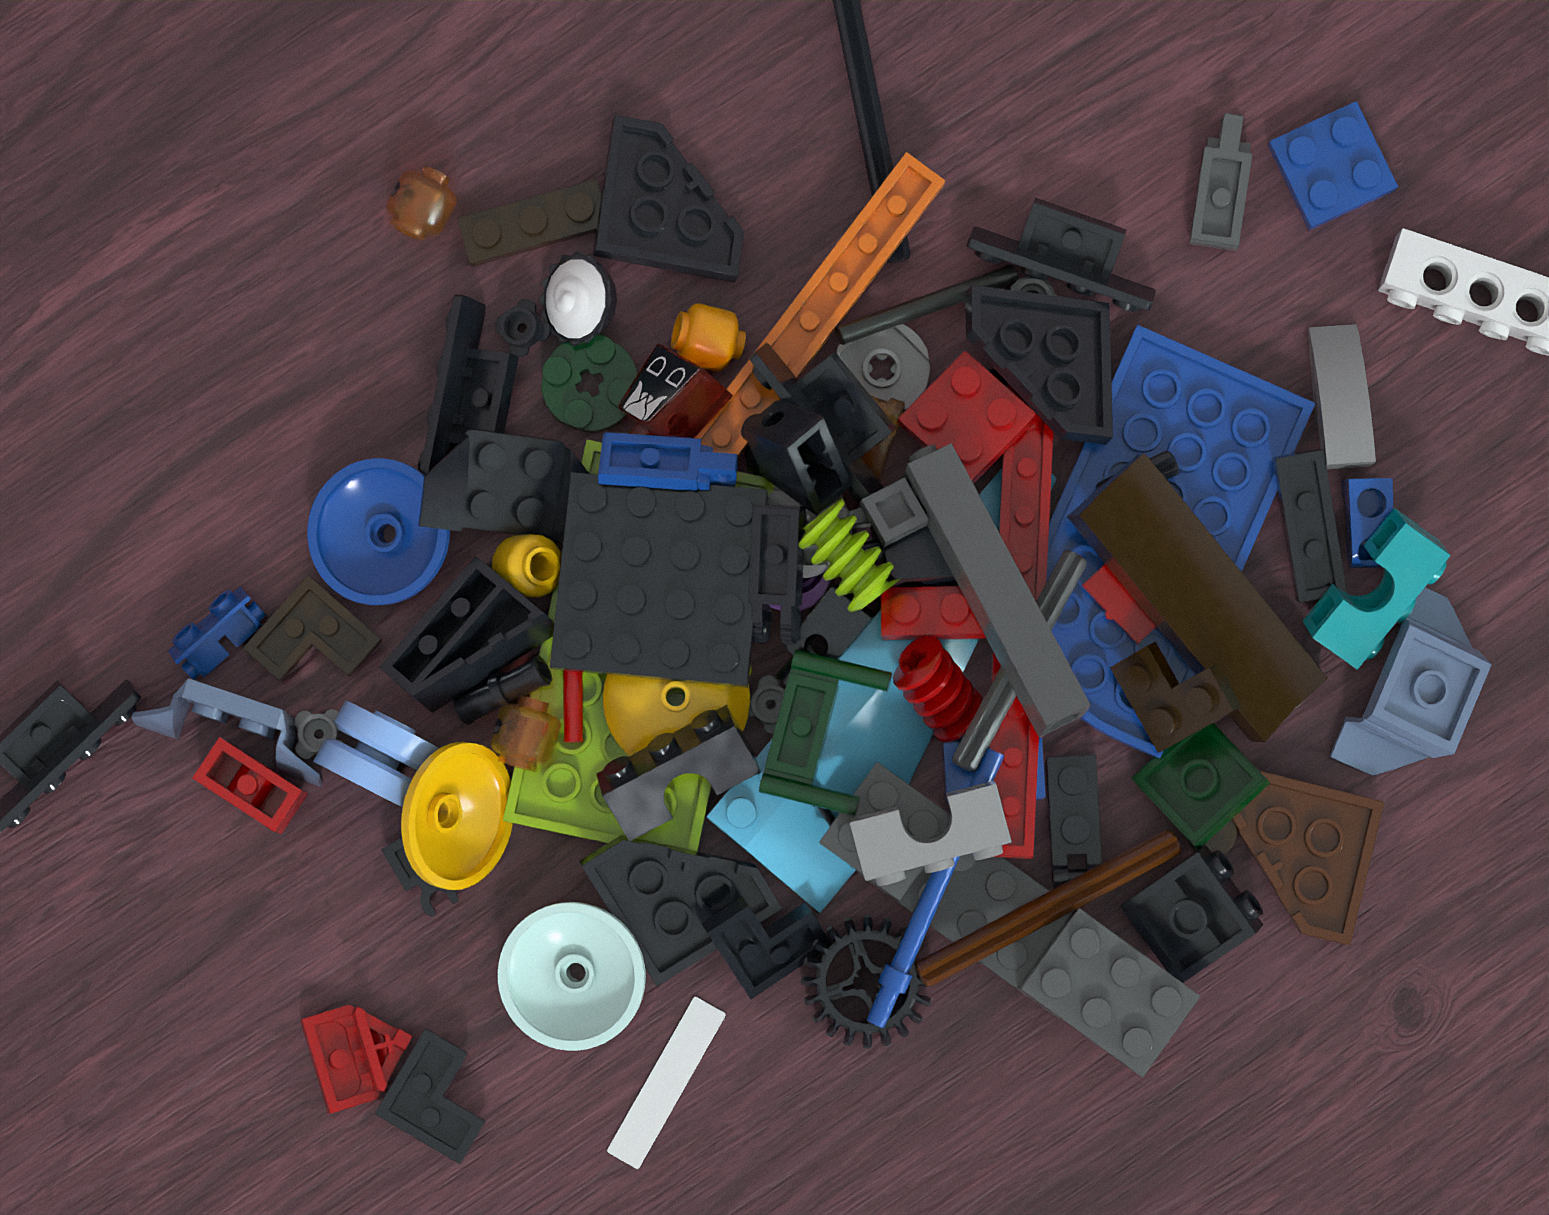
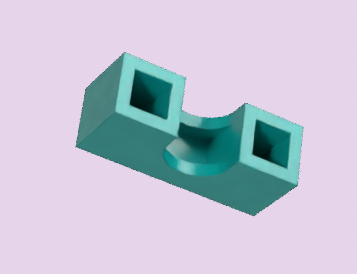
M1396 508L1391 511L1364 545L1373 560L1384 569L1383 578L1378 587L1366 595L1354 596L1332 584L1303 620L1313 639L1357 670L1365 660H1370L1378 654L1384 644L1385 635L1396 622H1402L1409 616L1415 606L1416 597L1427 584H1433L1441 577L1445 571L1447 560L1451 556L1439 539Z

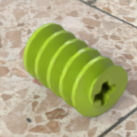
M840 499L803 528L806 532L798 545L801 549L815 545L818 547L810 561L813 565L826 561L830 562L823 578L826 581L838 577L842 578L835 593L837 596H843L853 592L855 596L847 609L850 612L863 609L901 578L889 582L886 580L894 568L891 562L878 566L874 564L881 553L879 546L866 550L862 549V546L869 537V533L866 530L855 534L850 533L857 518L853 514L839 519L838 514L845 504Z

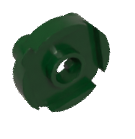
M596 335L589 343L582 342L575 347L569 342L562 343L553 351L550 358L546 360L542 371V394L549 411L557 421L574 430L600 433L614 428L628 416L629 412L622 408V403L636 382L638 374L632 358L622 346L604 335ZM588 371L592 376L600 374L604 379L598 385L600 393L591 397L588 391L579 393L576 388L582 382L581 375Z

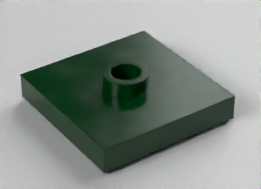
M1214 723L1163 750L1160 758L1153 757L1131 777L1138 787L1198 850L1270 784L1268 779Z

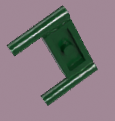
M796 649L765 770L760 781L759 793L856 816L860 796L812 784L815 782L838 694L839 680L888 692L892 672Z

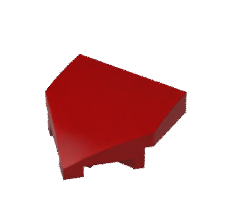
M351 1005L301 1019L300 1023L328 1115L378 1099L380 1093L384 1092L389 1078L413 1036L366 1013L360 1007L354 1008Z

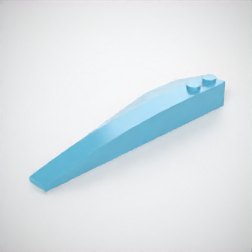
M1002 468L979 494L998 531ZM1051 474V490L1057 479L1053 474ZM880 610L839 660L892 672L893 676L896 668L899 666L900 654L914 640H882ZM979 639L938 640L963 672ZM893 678L891 679L888 692L839 680L838 694L815 782L812 785L853 795L877 762L909 784L933 735V729L927 727L923 722V716H919L914 711L913 703H909L903 697V690H899L893 684ZM771 739L756 757L761 773L730 788L707 815V819L817 912L821 913L856 870L819 844V841L829 829V825L817 807L759 793V785L765 770L772 742ZM831 810L835 818H837L840 812Z

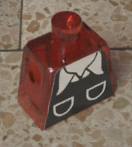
M658 343L619 402L618 409L635 423L627 434L695 438L729 402L733 395L703 368Z

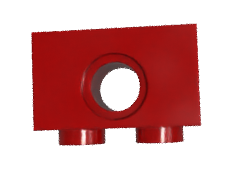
M221 737L218 738L192 777V779L253 819L281 835L309 794Z

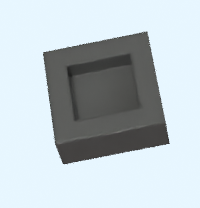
M905 478L863 498L860 502L861 509L883 547L927 526L929 521Z

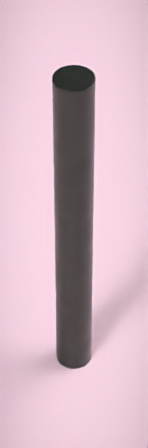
M1010 264L835 327L837 339L841 345H845L964 302L965 292L971 285L999 289L1009 286L1018 280L1016 269Z

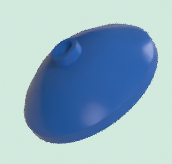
M384 458L366 459L341 469L321 488L309 514L307 526L308 547L318 573L335 592L361 604L391 605L413 597L423 590L437 575L447 554L450 530L418 526L423 479L425 477L422 472L396 460ZM392 525L396 535L393 541L387 543L383 533L386 527Z

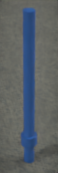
M987 748L970 786L993 781L1005 755ZM960 856L953 858L955 866L930 874L892 963L885 964L878 982L882 985L866 1019L868 1022L885 1028L899 994L906 993L913 977L909 971Z

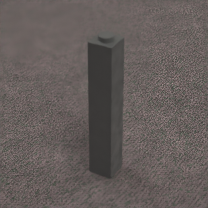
M952 443L940 449H937L935 445H929L915 452L909 457L910 463L907 464L902 479H906L929 519L927 526L1038 737L1040 738L1083 717L1090 707V703Z

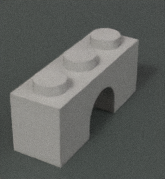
M995 781L946 793L950 807V821L946 829L933 838L922 839L910 834L902 824L898 806L850 818L849 822L865 881L876 879L877 886H883L906 879L905 871L924 866L926 873H933L955 866L953 858L973 853L974 860H982L1002 854V845L1012 841Z

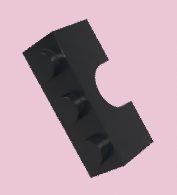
M725 705L718 710H708L699 714L693 719L691 724L674 733H664L657 736L646 748L629 757L621 756L612 760L605 766L604 770L596 773L602 797L628 840L632 841L673 819L667 796L664 792L667 785L677 776L686 773L701 775L709 781L715 793L719 795L761 773L752 747L730 709Z

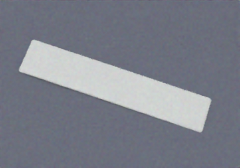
M698 997L693 998L608 1147V1153L636 1169L640 1168L725 1018L726 1014Z

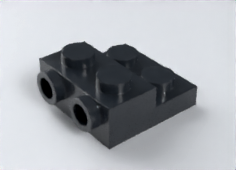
M1204 845L1168 870L1163 876L1120 906L1166 971L1182 983L1256 934L1263 926L1259 919L1263 915V909L1256 897L1248 890L1240 893L1230 879L1234 874V869L1228 858L1220 850L1212 853L1207 845Z

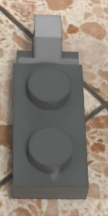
M1224 113V117L1221 119L1219 137L1207 138L1206 146L1202 152L1189 244L1230 251L1238 250L1253 155L1250 153L1251 143L1240 142L1244 116Z

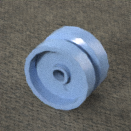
M345 700L334 723L339 731L358 740L355 749L336 739H325L313 762L402 807L412 779L396 771L400 762L418 770L422 763L439 748L414 735L416 732L414 729L377 710L373 714Z

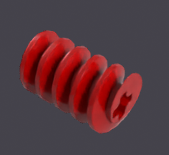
M931 636L916 638L900 654L899 666L892 676L893 684L899 690H903V697L909 703H913L914 711L919 716H923V722L927 727L933 729V735L940 742L957 740L964 736L983 701L982 695L973 687L972 682L963 674L962 669L953 661L952 656L943 648L942 643L937 638Z

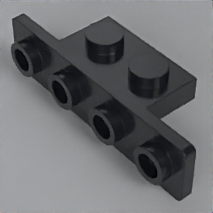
M1036 197L1020 241L974 226L967 243V247L976 250L975 255L985 261L999 264L1005 260L1021 266L1020 270L1033 278L1046 280L1048 276L1067 282L1066 286L1076 293L1092 296L1096 292L1113 298L1112 303L1124 310L1138 312L1142 308L1150 311L1154 301L1155 289L1111 274L1127 229Z
M454 295L452 308L446 317L447 334L443 354L437 364L438 380L434 400L427 415L428 431L425 446L418 461V470L425 476L459 444V438L464 427L497 432L505 431L519 357L507 352L478 349L486 306L465 295Z
M765 343L749 357L754 365L752 369L755 377L768 390L773 389L781 400L824 418L852 484L847 490L856 502L860 504L863 498L885 488L860 457L890 435L896 427L835 351L799 380L768 343Z
M57 680L0 735V764L18 781L0 800V833L7 827L11 829L19 825L29 814L31 809L29 805L42 793L49 794L53 792L65 779V771L78 758L84 760L91 756L102 742L100 737L114 724L120 726L133 715V712L137 709L136 703L140 700L141 696L128 680H125L92 712Z

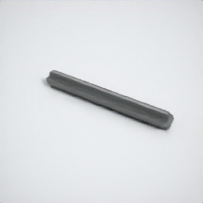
M1065 550L1062 553L1036 601L1051 630L1087 564V561L1082 556L1069 550ZM1002 667L999 669L952 757V762L965 771L972 773L976 771L1016 697V693Z

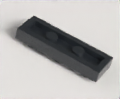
M1315 449L1272 457L1296 601L1305 602L1321 599L1332 584L1347 593L1324 450Z

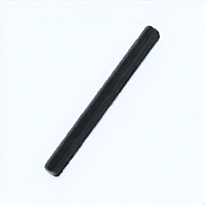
M833 0L873 197L894 168L860 0ZM907 235L887 260V263L903 262L910 258L911 252Z

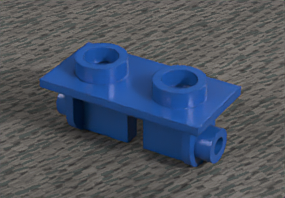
M242 586L234 592L226 590L210 604L208 608L211 612L197 625L194 622L189 623L172 639L174 646L168 652L177 665L184 658L187 659L181 667L193 680L199 675L205 678L208 673L230 655L218 642L224 635L236 647H239L256 630L263 626L260 621L267 616L266 613L255 601L247 607L245 606L251 598Z

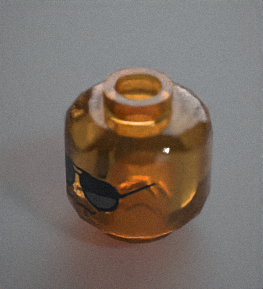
M424 166L421 173L413 170L405 171L400 176L385 206L386 212L392 217L389 224L401 233L422 242L426 236L436 237L440 235L457 204V196L447 187L450 178L428 166Z
M521 696L519 705L506 704L500 708L490 741L492 750L500 754L498 762L536 772L537 765H545L552 760L561 723L557 717L547 713L549 703Z

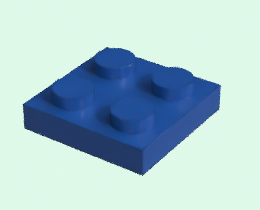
M1357 101L1269 141L1267 145L1309 231L1386 196L1398 188Z

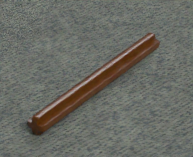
M1164 830L917 961L915 968L920 980L926 986H933L1174 858L1181 853V847L1172 831Z

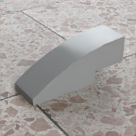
M1357 324L1309 327L1308 340L1313 401L1315 402V424H1318L1320 449L1324 450L1327 469L1370 467L1376 462L1369 392Z

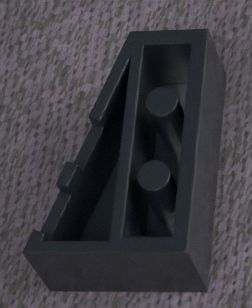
M475 556L379 668L433 713L487 679L491 674L503 669L553 637L554 622Z

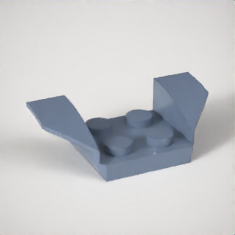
M1424 588L1416 597L1415 606L1409 616L1402 622H1396L1401 627L1363 717H1345L1329 757L1371 776L1391 771L1428 757L1437 758L1455 754L1492 665L1479 650L1472 648L1448 598L1427 588Z
M188 678L174 694L170 706L133 712L132 720L136 726L178 740L191 703L194 704L191 712L223 724H227L229 716L241 719L239 728L273 740L275 731L280 732L276 745L277 771L280 774L319 787L323 784L320 774L292 753L297 740V734L294 732L296 728L294 724L295 719L294 716L282 709Z

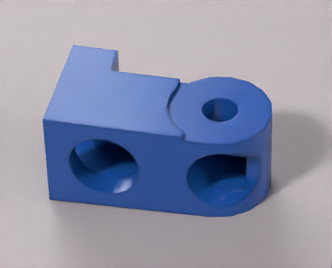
M1393 478L1342 479L1343 498H1345L1346 553L1349 568H1383L1373 560L1364 545L1393 510Z

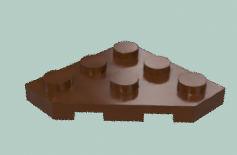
M1260 771L1270 784L1232 819L1238 833L1300 934L1347 946L1351 945L1384 802Z

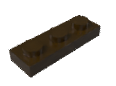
M597 179L458 217V223L471 267L595 233L601 202V192Z

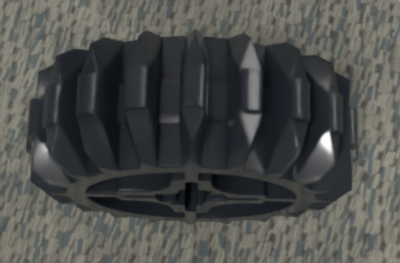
M871 915L863 917L864 930L860 931L855 930L852 918L844 919V926L848 934L840 937L838 931L833 926L827 928L826 932L834 943L828 948L823 942L815 940L812 946L824 954L820 962L806 957L804 960L805 966L817 969L816 978L809 976L801 978V985H816L817 994L808 995L804 998L805 1005H812L820 1001L823 1007L822 1010L812 1016L815 1023L821 1022L828 1015L833 1020L826 1030V1034L829 1037H833L840 1026L848 1029L843 1043L851 1046L853 1043L855 1032L863 1033L862 1044L865 1049L872 1047L871 1033L879 1032L884 1046L891 1045V1037L887 1030L894 1026L898 1034L903 1038L909 1035L907 1027L901 1021L908 1016L913 1022L921 1023L923 1017L912 1010L915 1002L924 1006H930L932 1001L928 996L918 995L919 986H930L924 985L916 972V962L914 960L909 971L913 977L909 983L906 998L901 1007L889 1017L885 1028L872 1023L854 1022L844 1017L833 1006L831 1001L854 995L864 1000L870 1012L873 1004L871 997L867 996L864 989L842 990L844 986L854 984V977L860 978L856 974L861 969L858 960L859 956L862 957L864 966L868 967L871 974L879 973L881 975L883 968L871 963L862 940L878 941L897 951L907 927L903 926L896 936L893 937L888 934L892 920L884 918L880 931L872 930L873 919ZM848 945L854 967L851 976L843 982L826 987V975L830 962L837 952Z

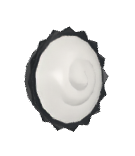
M576 251L572 256L562 255L559 263L550 266V275L542 281L544 292L539 300L544 308L541 317L550 324L551 334L557 335L560 343L569 342L575 347L582 342L589 343L594 336L600 334L609 326L615 315L617 293L611 275L603 268L602 264L595 261L591 254L583 255Z

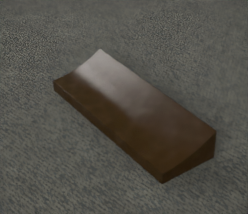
M1145 453L1138 454L1067 516L1195 674L1218 663L1242 707L1228 715L1251 742L1265 743L1286 718L1328 679Z

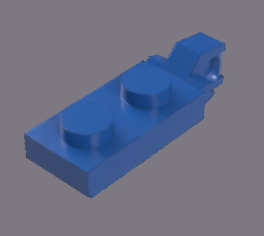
M606 432L603 433L598 483L697 491V489L700 491L709 490L710 485L735 487L738 469L737 454L713 452V447L702 445L701 439Z

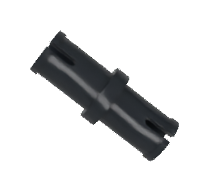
M535 656L532 660L506 673L497 671L488 677V682L454 699L456 713L462 722L470 725L475 720L499 708L508 710L517 705L519 698L543 686L550 685V682H552L551 671L547 663L540 656Z

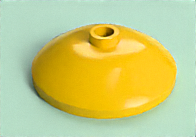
M607 675L604 684L603 708L607 725L615 741L629 756L646 748L657 736L664 733H674L691 724L696 716L705 711L718 710L727 705L742 732L749 716V684L748 688L617 675ZM673 688H679L685 693V700L679 706H672L666 700L668 691Z
M454 742L439 748L422 763L407 789L401 813V834L404 850L416 874L434 887L447 890H461L475 885L492 871L508 844L513 823L503 821L511 779L501 759L483 745L470 742Z

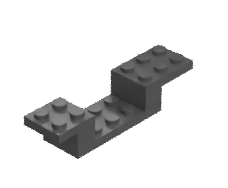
M877 762L853 794L860 796L856 816L840 812L819 841V844L857 870L858 875L864 878L849 822L850 818L898 806L905 829L915 837L929 839L938 836L946 829L950 821V814ZM973 853L962 855L958 860L930 927L953 943L1044 895L1049 890L1003 857L974 860ZM924 866L906 870V879L896 883L877 886L876 879L868 880V882L913 914L931 873H926ZM1080 908L978 961L1055 1018L1062 1019L1140 1077H1144L1201 997Z

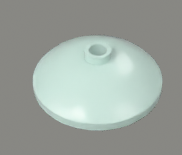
M555 903L538 909L527 916L509 935L502 949L498 964L499 992L511 1019L530 1038L543 1045L560 1050L578 1051L590 1049L614 1038L635 1016L645 990L646 970L644 959L633 934L613 914L587 903ZM572 963H579L585 968L586 974L584 979L577 980L571 976L570 966Z

